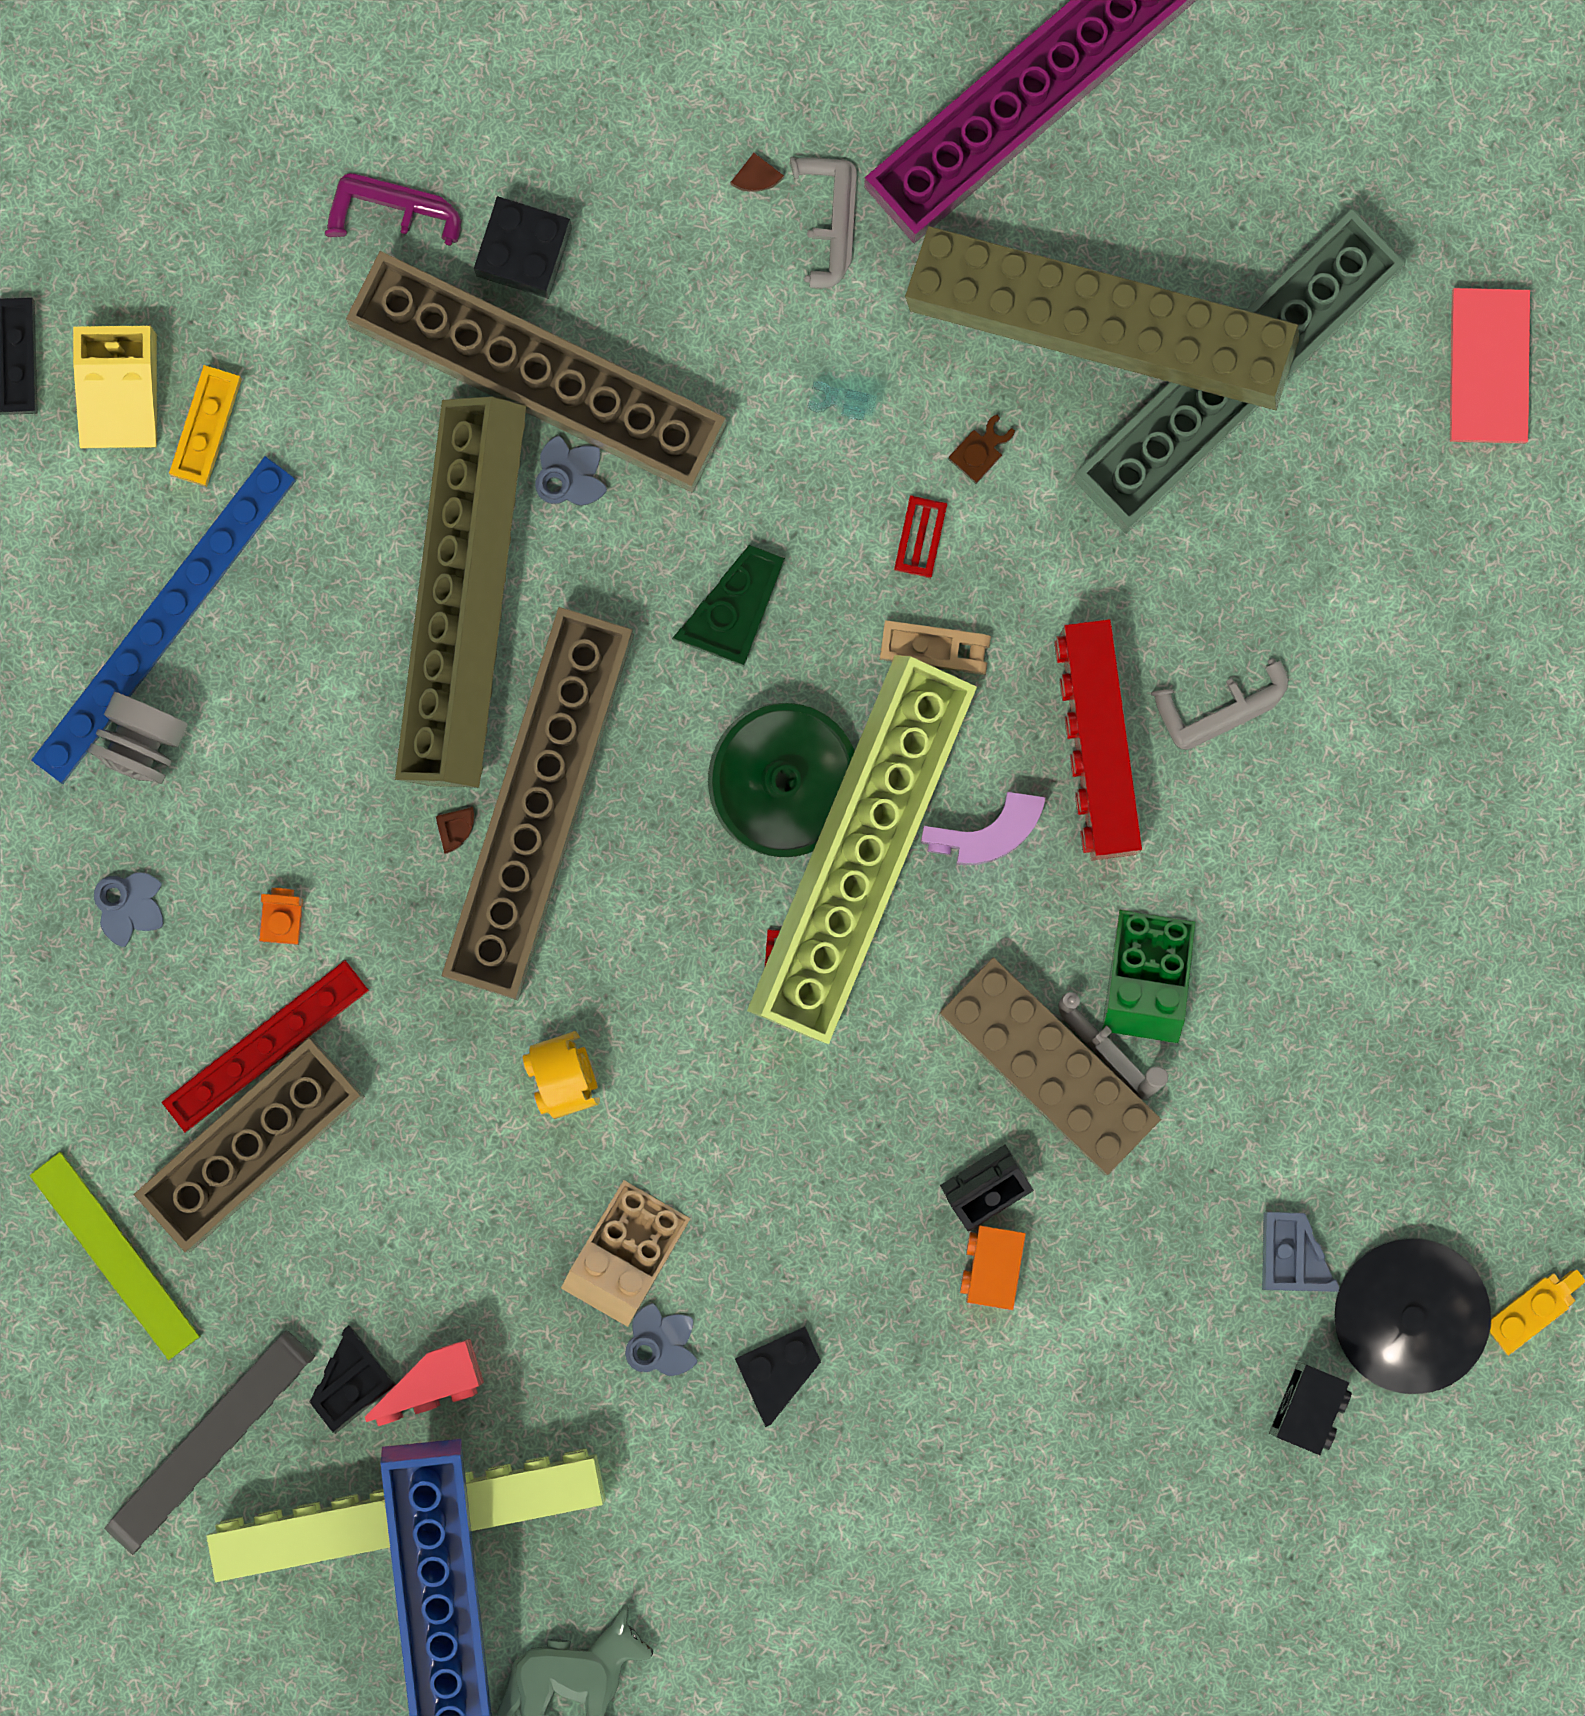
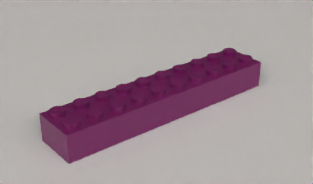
M1070 0L865 177L864 188L915 244L926 234L928 226H936L1197 0Z

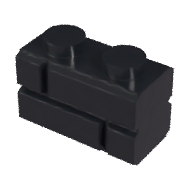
M1006 1144L969 1166L956 1177H952L940 1185L950 1206L968 1232L1034 1191L1024 1171Z

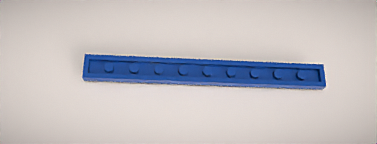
M264 456L31 759L32 762L61 784H64L88 753L91 743L94 744L98 740L99 736L96 735L97 729L105 730L111 723V720L104 713L113 693L117 692L131 697L297 481L294 477Z

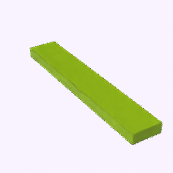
M62 1152L56 1154L29 1175L168 1361L201 1337Z

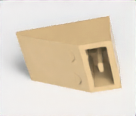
M623 1180L571 1267L561 1289L628 1327L691 1218Z

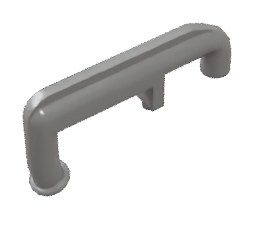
M790 157V166L794 179H798L799 175L807 174L834 176L831 230L814 228L807 232V236L812 239L831 240L829 272L810 271V275H806L804 278L805 282L809 283L810 288H830L841 281L852 260L856 168L847 160L814 157L795 159Z
M1271 658L1267 661L1269 666L1265 667L1273 683L1272 685L1243 698L1237 683L1234 682L1233 678H1230L1226 683L1235 703L1186 727L1172 699L1171 694L1174 693V690L1166 689L1151 692V696L1155 697L1160 716L1174 744L1183 750L1192 749L1273 709L1281 700L1288 687L1287 673L1281 660L1276 662L1274 658Z
M1068 992L1060 999L1058 1008L1065 1022L1141 1100L1149 1099L1166 1085L1168 1073L1165 1069L1157 1066L1151 1067L1144 1076L1107 1037L1112 1032L1107 1026L1099 1032L1077 1009L1080 1003L1077 994Z

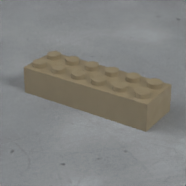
M994 957L938 1014L1104 1175H1109L1162 1120Z
M308 1038L133 1195L185 1253L192 1252L365 1096L314 1039Z

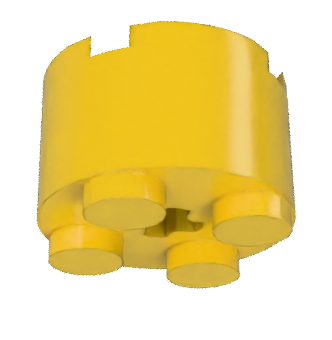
M576 1031L533 1044L529 1048L530 1053L522 1056L528 1076H535L539 1091L534 1093L537 1107L541 1114L548 1113L553 1119L600 1104V1097L592 1098L591 1090L597 1089L598 1086L585 1047L577 1049L573 1041L580 1038Z

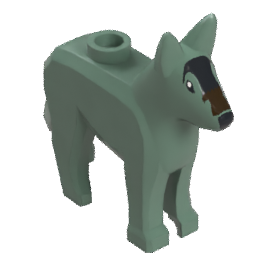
M625 1605L621 1609L613 1624L600 1635L590 1649L570 1648L571 1641L548 1639L547 1646L531 1648L515 1660L509 1675L507 1691L498 1708L497 1716H543L554 1691L563 1697L585 1704L586 1716H605L608 1704L614 1697L619 1685L622 1664L627 1660L642 1661L650 1659L654 1653L653 1649L640 1638L635 1629L627 1624L628 1606Z

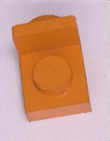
M271 888V895L261 894L263 907L260 942L299 945L303 899L294 897L295 890Z

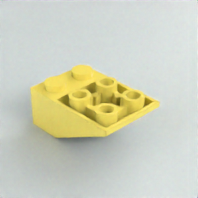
M151 326L73 327V368L80 448H157V334Z

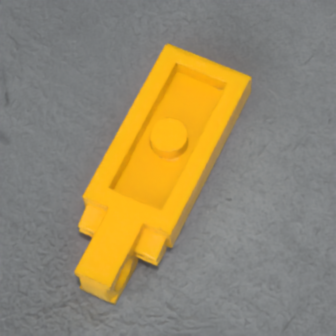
M1577 1269L1570 1271L1560 1280L1554 1273L1547 1278L1543 1277L1491 1318V1336L1505 1354L1509 1356L1569 1309V1306L1575 1302L1571 1293L1585 1283V1279Z

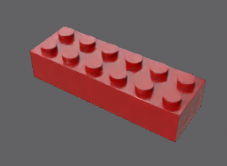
M1111 619L1064 625L1060 636H1056L1054 647L1057 663H1064L1065 674H1062L1059 683L1062 701H1069L1071 711L1067 712V716H1065L1067 739L1075 740L1076 750L1070 754L1072 777H1080L1081 789H1077V792H1075L1077 814L1085 815L1086 827L1080 831L1083 853H1090L1091 861L1134 856L1142 851Z

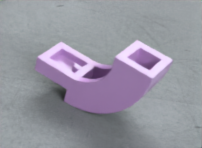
M1007 792L1000 816L988 827L974 832H961L924 826L921 844L928 845V852L950 855L951 848L959 849L956 865H979L995 861L1015 850L1029 836L1040 818L1045 797Z

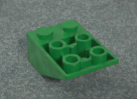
M1119 910L1102 1029L1107 1026L1112 1031L1111 1033L1173 1043L1179 1042L1186 1016L1195 921Z

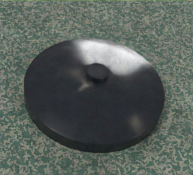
M1395 1239L1370 1249L1358 1258L1345 1274L1335 1301L1336 1333L1341 1348L1349 1362L1366 1379L1393 1392L1424 1394L1452 1385L1473 1368L1482 1355L1489 1338L1491 1307L1486 1288L1480 1276L1472 1265L1455 1250L1428 1239Z

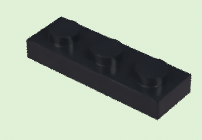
M33 298L0 299V415L38 414L35 300Z

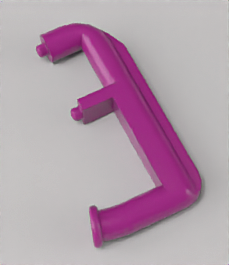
M349 173L344 175L338 182L328 217L327 230L324 232L327 237H344L347 235V230L344 227L352 197L405 211L400 230L403 234H407L410 230L414 213L446 221L441 238L445 240L444 243L448 246H451L452 242H458L462 221L459 213L453 206L440 196Z

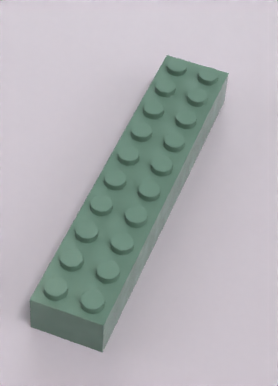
M1351 209L1245 311L1298 325L1299 342L1286 381L1401 271L1405 262ZM1170 382L1075 473L1073 480L1127 534L1260 406Z

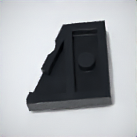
M805 1326L735 1358L765 1427L773 1423L821 1363Z

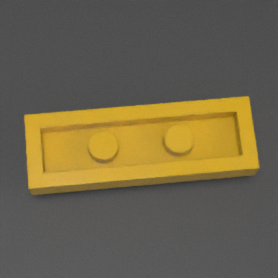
M203 365L169 471L170 476L201 486H208L242 380L240 376Z

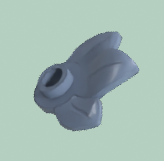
M560 436L554 437L544 446L540 454L542 470L537 475L535 481L537 494L543 501L550 504H560L568 500L571 503L583 506L589 505L603 497L607 487L593 477L600 461V449L598 447L581 446L569 450L567 444ZM557 478L562 482V487L557 492H552L547 488L549 480Z
M139 872L125 879L118 876H109L102 879L96 885L94 901L102 911L100 925L104 934L113 943L126 947L130 941L133 929L153 931L163 927L162 912L157 903L151 899L160 890L162 883L147 873ZM112 888H117L121 894L120 899L115 903H111L107 899V892Z
M653 1303L637 1312L632 1322L634 1337L628 1342L625 1350L628 1364L639 1372H650L657 1369L667 1376L679 1375L692 1369L698 1360L683 1346L691 1335L693 1319L680 1314L662 1318L658 1308ZM642 1345H647L652 1349V1356L648 1360H642L637 1355V1350Z

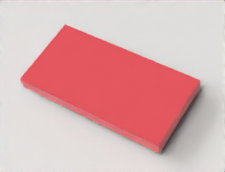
M1453 288L1451 308L1450 442L1520 444L1528 442L1530 290Z

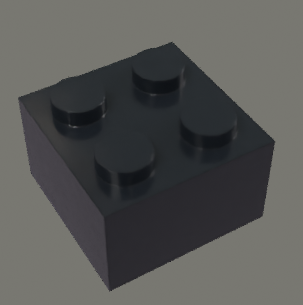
M497 196L474 265L476 277L549 299L572 230L571 220Z
M1297 1362L1269 1434L1317 1455H1321L1323 1448L1329 1450L1337 1433V1428L1332 1426L1338 1412L1342 1414L1345 1412L1351 1399L1352 1392L1347 1390L1350 1382L1304 1363Z

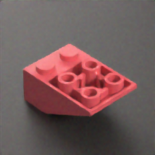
M471 1339L427 1353L365 1416L366 1422L376 1419L377 1425L382 1426L403 1418V1410L413 1408L416 1415L440 1406L439 1399L451 1395L452 1402H457L478 1394L476 1387L482 1385L484 1381Z

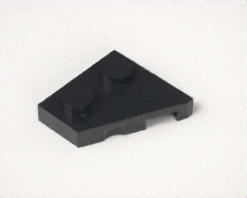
M349 1325L344 1328L339 1346L333 1358L330 1357L324 1370V1377L321 1383L317 1385L309 1402L332 1433L335 1434L396 1385Z

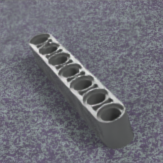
M286 1330L110 1520L104 1529L130 1554L134 1555L142 1547V1543L150 1535L152 1536L166 1521L167 1516L189 1496L199 1481L205 1478L221 1461V1457L229 1449H232L245 1435L247 1429L268 1410L279 1394L291 1385L300 1375L301 1370L313 1361L315 1355Z

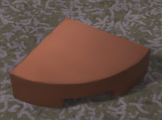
M753 153L730 183L739 190L757 192L773 188L783 180L784 175Z
M473 807L435 816L444 854L455 851L471 834L470 831L474 825Z

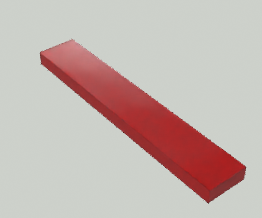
M346 960L161 1103L184 1133L188 1132L369 992V989Z

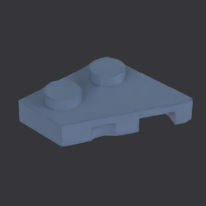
M1263 1213L1262 1290L1339 1292V1285L1331 1275L1324 1260L1326 1257L1320 1244L1316 1242L1312 1234L1313 1229L1305 1213Z

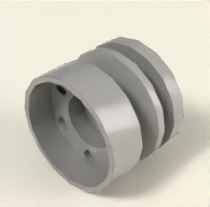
M114 692L104 715L118 725L116 732L97 729L96 735L111 743L108 749L91 743L88 753L97 757L106 767L135 780L162 784L166 775L150 767L153 761L170 767L172 761L160 753L158 749L161 744L179 747L188 723L145 703Z

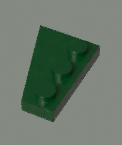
M748 545L720 579L716 587L696 608L688 621L673 636L672 640L744 667L785 558Z

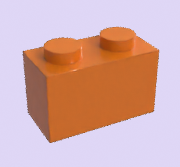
M981 1225L978 1226L977 1233H969L966 1255L973 1256L971 1271L963 1270L960 1293L967 1294V1303L1008 1310L1014 1309L1026 1233Z

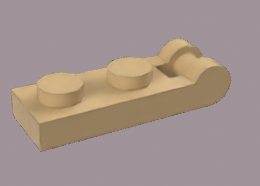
M885 620L879 660L892 662L895 655L911 656L935 668L985 675L987 670V662H984L985 650L990 648L991 636ZM959 644L970 646L969 659L958 658Z

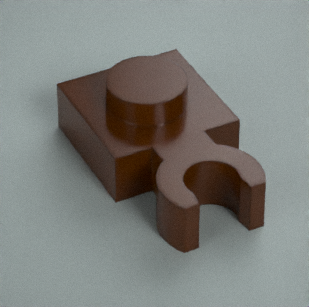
M994 415L989 419L986 425V433L983 436L973 430L948 457V460L975 484L1002 457V454L995 447L1008 443L1014 436L1015 430L1013 428L1008 430L1003 436H999L994 432L993 427L1000 420L998 415Z

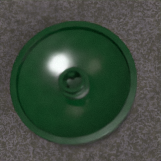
M772 703L759 706L741 715L720 737L709 764L708 790L714 813L723 828L738 843L763 855L797 857L813 852L855 752L849 738L830 717L812 707L801 704Z

